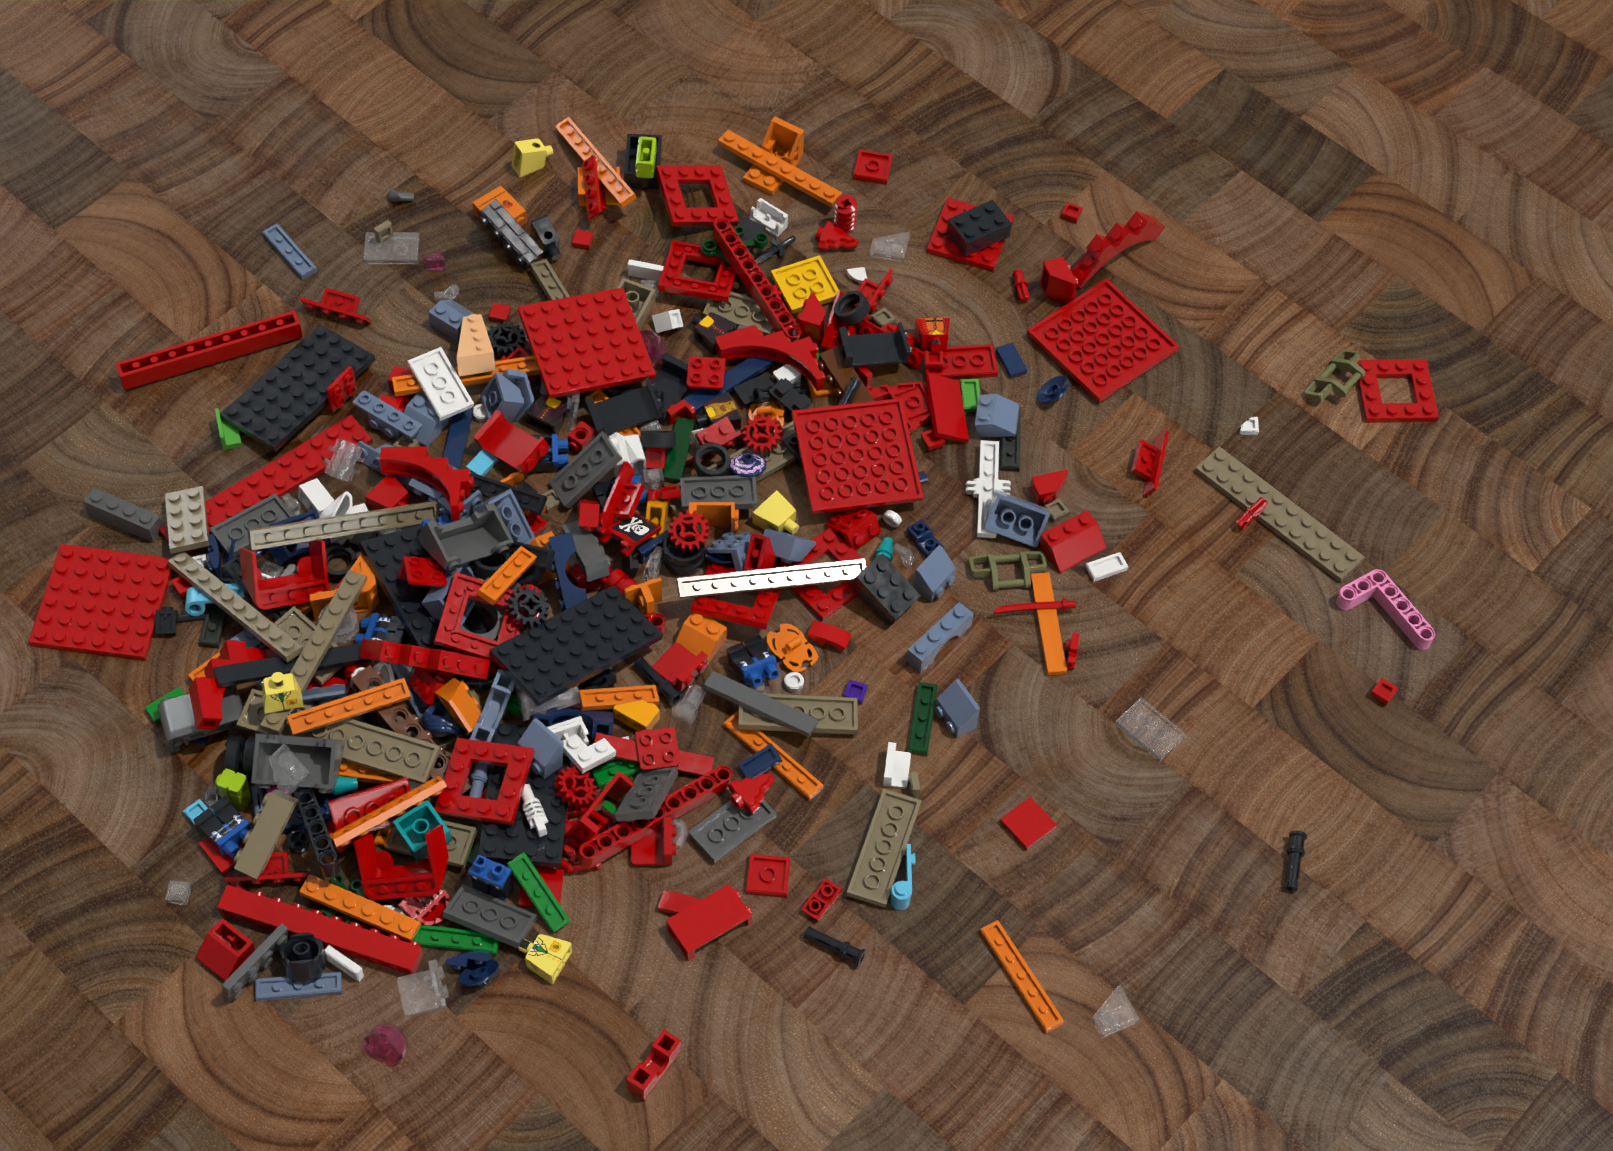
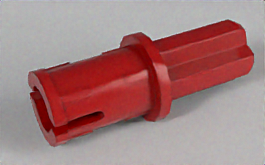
M1016 269L1012 273L1015 282L1014 288L1018 292L1019 299L1022 302H1026L1030 299L1027 289L1028 283L1025 281L1023 270Z
M1260 497L1250 508H1246V511L1235 521L1237 526L1244 530L1251 521L1257 519V515L1268 506V502L1263 497Z

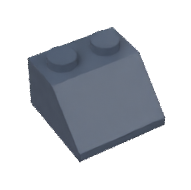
M440 300L428 312L430 326L456 342L460 340L463 317L475 314L453 300Z
M495 372L480 395L487 420L498 410L511 423L524 405V398L520 388L499 372Z
M419 393L406 405L404 414L422 424V428L413 438L418 440L419 444L428 447L449 424V418L442 421L439 420L429 400Z
M998 394L979 395L975 421L979 437L1016 436L1019 404Z
M765 529L763 536L770 538L776 556L775 559H777V556L781 557L782 562L792 564V561L800 562L816 545L815 541L786 532Z
M938 545L916 569L915 590L931 603L936 597L940 598L946 586L952 585L956 579V567L942 546Z
M958 678L937 698L935 707L938 717L943 718L948 731L953 733L956 738L977 728L980 707Z
M535 718L518 741L517 746L534 749L535 753L530 767L535 774H539L545 779L562 767L564 742Z

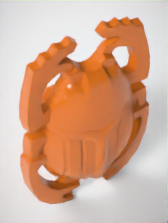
M778 400L772 403L769 401L761 402V404L753 402L750 405L748 412L750 420H754V415L760 418L761 414H764V417L767 418L770 414L772 420L777 418L778 423H781V430H783L784 405Z
M780 624V631L778 633L772 631L768 633L767 645L770 651L780 660L785 657L782 663L790 671L795 673L803 672L806 670V667H800L804 661H811L810 665L813 666L818 660L819 656L815 648L810 643L805 644L807 639L797 627L791 624ZM773 639H775L774 644H775L776 650L774 649L773 644H772V640H773ZM808 649H809V650L811 651V653H812L811 658L808 657V653H807V650H808ZM789 662L797 664L798 666H792Z

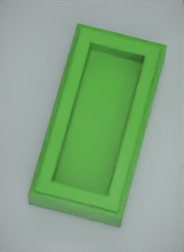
M961 379L960 387L964 413L977 412L980 395L979 379Z

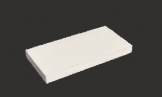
M441 347L407 361L408 366L440 421L474 407V402Z

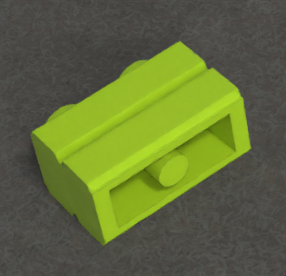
M639 137L636 177H654L657 152L656 138Z
M226 768L222 774L217 776L215 785L219 790L218 795L221 798L226 796L235 809L245 810L252 798L246 775L238 772L235 774V771Z

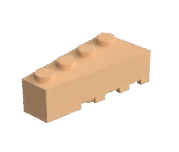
M471 314L463 317L457 352L459 376L496 371L494 352L481 314Z

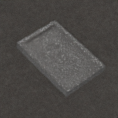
M366 232L364 264H418L419 232H393V236L381 243L375 240L374 232Z
M1142 697L1115 723L1116 726L1159 761L1186 737L1185 732Z

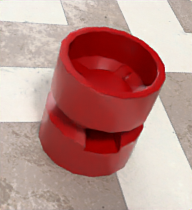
M616 569L605 580L604 588L607 589L615 585L624 594V589L631 585H638V583L632 578H628V575L622 570Z

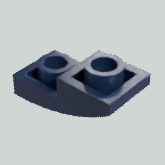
M923 519L907 527L909 535L926 558L938 545L944 549V546L933 536V530Z
M214 534L209 535L210 546H206L209 561L206 562L210 573L214 572L216 577H221V555Z
M472 950L449 957L445 964L451 965L452 969L459 970L467 967L470 964V959H473V963L485 964V961L491 960L492 951Z

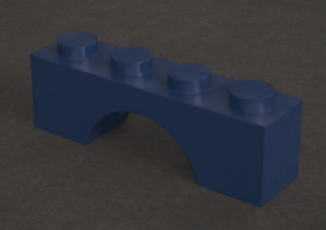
M572 532L549 537L548 542L545 543L547 549L555 551L551 570L552 573L556 572L557 580L554 583L556 591H560L562 599H559L561 611H565L588 599L586 590L574 586L568 580L565 573V565L568 558L576 552Z
M534 705L533 720L537 718L546 727L581 716L588 730V736L591 739H595L596 733L612 736L613 712L581 711V709Z

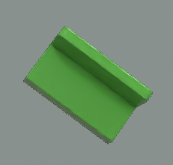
M215 408L223 450L242 447L239 430L221 420L219 408Z

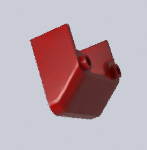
M309 541L310 556L303 557L298 561L296 567L297 574L263 580L262 573L257 568L256 553L245 548H239L242 580L255 606L261 609H271L311 602L309 594L329 591L325 541Z
M438 825L425 834L428 863L394 866L393 858L388 852L376 851L372 832H368L356 839L354 845L365 895L371 900L428 896L437 893L442 888L449 859L443 825Z

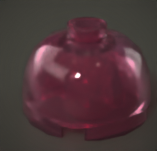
M642 330L640 331L652 365L655 366L661 362L665 354V344L662 338L655 332Z
M387 1023L377 1025L364 1038V1041L366 1040L364 1048L367 1053L377 1062H379L380 1058L387 1061L386 1066L389 1067L398 1065L407 1052V1038L403 1030L396 1025Z

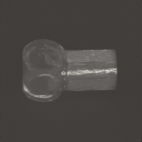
M690 685L682 701L676 704L672 717L692 725L697 716L698 708L706 695V691L698 685Z

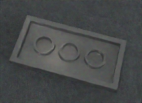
M602 431L558 472L549 483L563 505L569 509L622 459V456L608 435Z
M736 475L680 478L682 511L689 510V502H735V509L758 508L756 476L741 477Z
M275 493L209 529L228 556L231 541L233 538L236 539L233 557L240 554L239 548L250 549L249 529L268 527L270 524L285 520L294 515Z
M677 768L639 771L633 781L634 786L627 792L615 813L616 820L630 822L637 819L649 820L655 818L678 776Z
M730 800L688 831V836L713 863H716L776 818L777 813L765 800L760 803V808L753 814L744 808L738 810Z
M464 884L461 885L443 911L444 918L515 948L520 946V943L526 937L537 918L536 914Z
M281 923L222 984V997L226 1001L230 1002L233 998L237 999L244 991L243 987L247 983L251 984L258 977L260 969L262 967L267 968L273 961L272 957L277 952L280 953L282 943L288 941V928Z

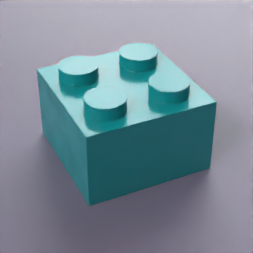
M429 800L392 821L396 833L416 862L428 856L425 834L436 826L443 825L446 844L452 841L450 830Z

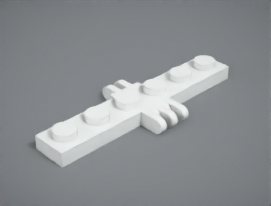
M981 440L979 478L966 482V493L973 494V497L978 498L977 537L996 538L997 533L984 529L988 507L995 489L1007 494L1011 492L1010 481L998 480V441Z

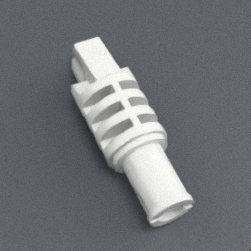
M525 784L521 796L524 802L522 808L530 827H535L539 837L547 835L545 823H548L539 799L534 797L531 786Z

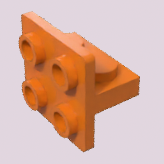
M661 578L649 579L644 583L631 585L624 589V596L643 615L655 613V603L662 601Z

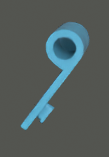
M237 583L225 584L244 599L245 591ZM194 586L190 587L186 592L185 610L189 615L199 616L205 612V604L214 603Z
M906 844L905 851L906 881H898L892 886L890 903L896 910H905L909 907L911 901V864H915V853L911 854V844Z

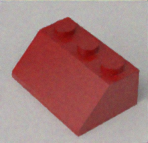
M1088 510L1041 533L1038 545L1059 574L1103 552L1107 548L1099 524Z

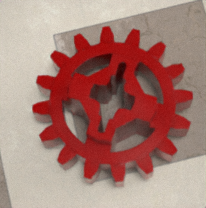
M761 414L760 418L754 415V420L748 419L749 425L743 426L745 430L742 432L744 443L747 444L749 450L754 447L755 453L758 450H761L762 454L765 453V450L772 452L771 448L777 449V442H782L781 436H783V431L781 430V423L778 424L777 418L772 420L770 414L767 418L764 417V414Z
M686 510L685 515L679 512V518L673 517L674 523H669L671 529L668 530V533L671 536V542H675L676 548L681 545L682 551L689 548L690 552H692L693 547L700 550V544L706 545L704 539L710 538L707 533L710 532V526H707L709 524L707 519L703 520V514L697 516V511L694 510L690 514L689 510ZM700 525L702 527L701 534L699 533V531H697ZM677 528L681 531L679 536H677Z
M567 766L554 779L557 783L554 789L559 790L556 795L562 796L561 801H567L569 807L574 804L576 809L580 806L585 808L593 802L594 797L597 795L595 792L597 786L592 785L595 780L589 779V772L582 774L580 770H577L576 766H573L571 769Z

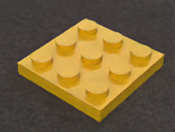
M820 255L771 270V277L778 286L779 291H782V297L791 314L803 311L804 300L809 298L810 293H814L821 305L834 301L837 292H839Z

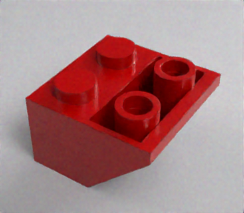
M1062 256L1043 262L1039 285L1046 298L1066 305L1076 297L1078 279L1072 274L1069 263H1066Z
M810 293L809 298L804 300L803 311L799 312L796 322L799 323L798 325L801 329L800 339L810 336L812 342L816 343L819 347L824 335L826 312L816 295Z
M222 918L207 933L196 955V959L222 980L226 981L256 949L254 943Z

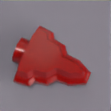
M827 221L825 227H818L815 240L819 241L817 249L836 250L840 247L853 249L857 248L859 244L857 239L845 234L843 229L830 221Z
M771 773L758 775L754 779L746 777L741 781L735 779L728 783L727 786L732 793L730 795L732 804L738 810L744 808L751 814L755 813L760 808V803L764 800V793L771 788L775 777Z

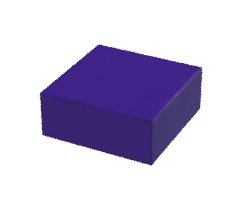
M849 680L844 697L857 698V704L862 705L868 685Z

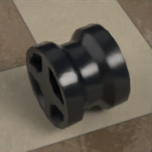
M295 829L287 836L289 849L293 854L301 855L308 851L310 843L304 830Z

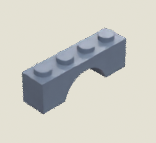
M958 602L907 650L906 662L921 673L934 661L939 650L949 639L954 636L960 637L972 626L974 613Z
M498 669L486 704L474 727L470 740L493 741L516 685L512 678L503 670Z

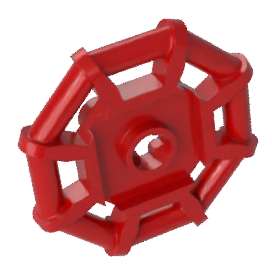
M588 805L585 808L567 809L565 834L576 822V820L569 821L567 817L581 815ZM595 810L590 813L589 817L599 823L597 826L600 827L592 838L599 835V832L606 831L612 827V820L610 818L604 817ZM564 836L562 854L569 856L570 861L568 862L562 858L561 867L568 871V874L601 868L600 865L604 861L590 868L582 867L580 863H576L579 858L580 849ZM601 844L604 847L609 846L608 844ZM589 853L584 854L587 857L592 856Z

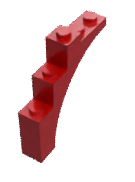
M1136 211L1126 225L1116 222L1106 236L1096 234L1087 245L1086 253L1071 271L1078 279V287L1083 288L1104 264L1126 248L1142 241H1155L1165 226L1154 216Z
M756 324L715 337L716 351L719 357L726 358V361L749 357L778 361L788 364L802 373L812 383L816 391L824 389L823 381L826 379L824 372L819 370L817 361L818 346L812 342L810 336L791 342L790 338L785 336L783 330L764 336L762 330L759 331Z
M427 446L381 447V474L408 476L433 486L448 501L451 508L452 521L460 520V513H464L465 496H470L471 488H474V477H471L470 469H453V466L449 465L448 458H431V454H428Z
M362 639L359 654L361 659L441 671L487 680L490 660L373 639Z
M226 640L219 651L220 658L210 659L204 669L205 677H195L189 687L196 729L216 730L223 719L222 699L227 686L218 687L213 673L214 667L278 657L279 655L271 649L246 648L245 641Z

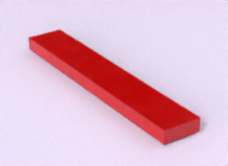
M596 733L594 743L605 738L616 750V756L613 758L639 763L636 741ZM679 750L680 765L676 767L678 772L701 777L712 771L713 757Z

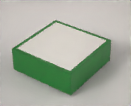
M606 800L602 804V815L610 818L615 825L622 822L617 821L615 817L618 808Z

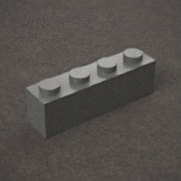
M93 488L84 500L88 515L153 543L160 534L159 529L163 527L160 515L97 488Z
M578 520L562 525L563 534L572 532L576 552L572 555L587 581L610 575V559L608 555L605 556L603 546H599L598 538L596 535H593V531L582 530V526H578Z

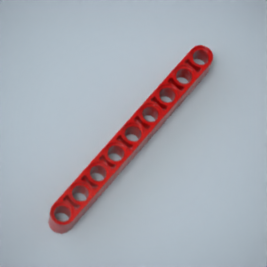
M725 218L716 219L712 231L714 240L775 332L783 330L785 336H788L791 342L800 340L801 329L730 222Z
M719 766L669 794L656 814L660 816L658 818L655 817L649 820L637 819L630 822L622 821L583 843L579 850L578 861L580 865L585 868L597 865L663 827L664 817H672L673 821L728 789L727 784L732 780V770L728 766ZM619 834H624L626 837H621ZM601 844H608L609 846L604 847ZM589 853L592 856L587 857L584 854Z

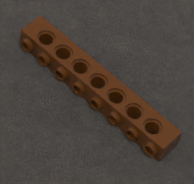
M371 665L350 680V686L356 693L368 690L371 686L377 687L386 683L382 680L383 676L376 668L373 669ZM404 701L392 704L390 707H383L372 711L386 730L406 736L407 732L413 731L417 734L415 739L435 744L431 733L420 726V720L415 714H410L407 710L408 706ZM401 716L404 718V721L399 723L394 718ZM440 746L441 750L436 762L442 764V767L439 769L433 767L428 781L438 775L442 779L445 778L450 761L445 756L446 753L442 746ZM468 778L462 794L463 796H466L470 793L471 782Z

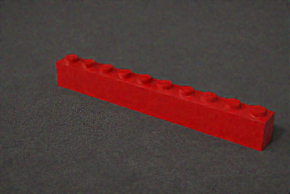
M294 310L115 364L123 389L127 390L302 338L303 335L299 319Z
M227 885L217 906L222 915L271 931H275L282 923L288 928V936L298 933L314 934L315 938L322 940L324 948L330 945L340 953L414 977L424 955L422 947L417 942L401 941L398 936L392 934L386 936L374 928L367 930L355 922L348 924L342 922V919L336 916H323V913L314 909L308 911L295 903L289 905L277 897L270 899L261 892L253 891L252 893L239 885H234V887Z

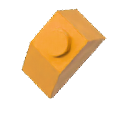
M656 499L647 502L646 519L661 526V531L647 540L650 541L665 531L669 501Z
M644 700L615 705L613 708L614 718L636 731L652 730L660 720V709L655 704L647 703Z

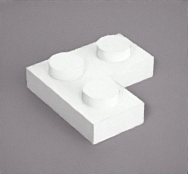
M577 734L563 740V752L582 774L616 756V750L605 738L590 746H587Z

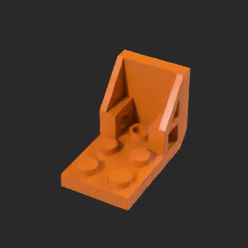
M774 116L761 148L796 167L803 155L804 130ZM754 164L743 176V182L771 196L775 194L784 182Z
M361 553L350 571L367 576V582L348 615L374 611L380 604L375 575ZM337 589L309 594L315 621H320Z

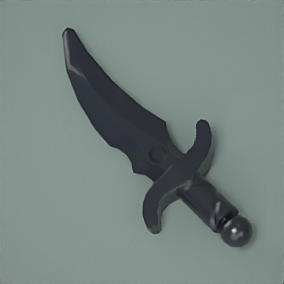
M792 235L781 242H776V237H773L772 247L759 253L754 260L759 264L773 257L777 251L780 253V258L784 256L783 248L796 240L795 236Z

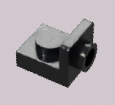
M164 606L161 607V610H156L155 634H177V610H173V607Z

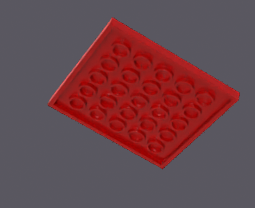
M1107 278L1027 329V335L1098 403L1179 350V345Z
M623 287L518 306V313L549 399L645 381V378L648 377L649 380L655 379L654 367Z
M902 398L792 411L812 514L923 501V492Z
M61 544L28 641L29 645L146 661L156 629V610H161L173 573V569L168 564V560L171 558Z

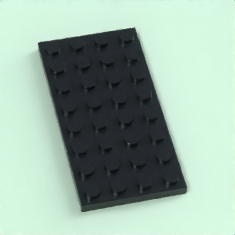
M320 324L220 413L221 420L276 452L329 403L326 392L328 386L348 366L353 368L356 378L376 360L375 355Z
M420 525L361 541L358 545L360 551L414 645L452 652L446 647L433 644L440 620L433 618L422 604L432 586L411 585L407 580L399 579L398 576L403 556L429 558L426 550L417 539L421 531ZM474 605L462 626L476 634L489 632L487 624Z
M613 585L545 620L538 627L534 626L490 649L489 655L537 706H540L662 640L663 634Z
M500 723L494 735L493 743L517 746L518 741L529 726ZM563 753L562 767L545 779L539 774H535L530 767L525 783L531 786L534 797L539 799L548 820V823H545L547 835L539 837L536 828L530 827L522 808L524 802L521 798L513 825L483 821L478 855H482L497 863H508L525 852L533 866L561 868L568 802H562L563 797L556 795L559 790L554 789V786L557 784L554 779L562 769L564 770L567 766L570 767L571 760L565 753ZM490 765L486 799H498L507 769L506 766Z

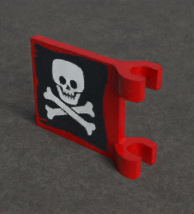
M634 512L632 519L622 518L609 527H600L598 533L602 534V536L598 538V541L604 544L609 541L611 536H614L621 540V546L625 547L620 553L624 556H629L637 545L661 531V526Z

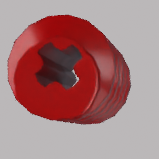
M841 195L836 199L834 223L837 227L843 229L845 233H849L856 226L857 201L853 196Z

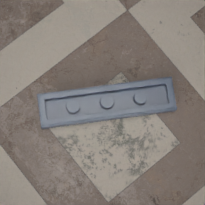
M278 224L262 231L265 239L302 280L317 272L316 266Z
M341 972L322 973V976L317 980L296 982L289 981L287 976L256 979V1001L342 994Z

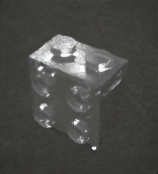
M436 959L428 961L430 970L402 976L397 979L403 1012L406 1017L447 1008L445 998L449 997L447 985L442 986L441 979L445 978L442 966L438 967Z

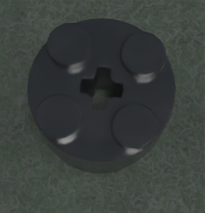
M298 933L290 936V940L286 943L285 941L282 943L280 948L282 965L289 981L317 980L322 976L326 960L323 943L320 938H315L314 934Z

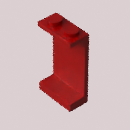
M498 410L493 413L473 436L481 449L524 475H527L550 449L542 436L536 439L508 422L502 412Z
M619 771L600 790L593 802L588 805L564 836L580 849L581 845L590 840L600 829L588 816L602 798L607 794L617 803L634 786V783Z
M728 884L667 919L666 930L689 961L695 957L696 949L743 922L747 926L751 925L753 913L747 904L744 905L741 901V895L738 890H733L731 885Z

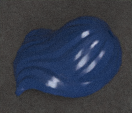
M442 702L430 705L423 714L424 728L434 737H446L451 734L461 735L467 732L454 722Z

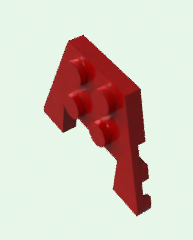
M922 382L899 383L898 386H888V384L875 388L866 386L875 401L888 397L890 399L902 398L910 435L931 419L928 393Z

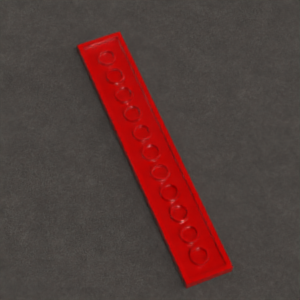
M352 415L344 418L207 500L206 510L209 535H211L209 528L275 493L281 499L299 488V485L311 481L354 455L359 441L367 445L372 444V438ZM165 525L159 530L169 543L168 525ZM196 549L187 550V551H184V552L187 553V554H190L191 552L195 551Z

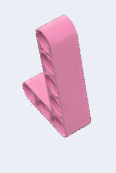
M1380 569L1373 570L1341 588L1336 600V604L1340 609L1349 610L1374 597L1415 647L1420 650H1426L1431 646L1435 637L1434 629L1384 571Z

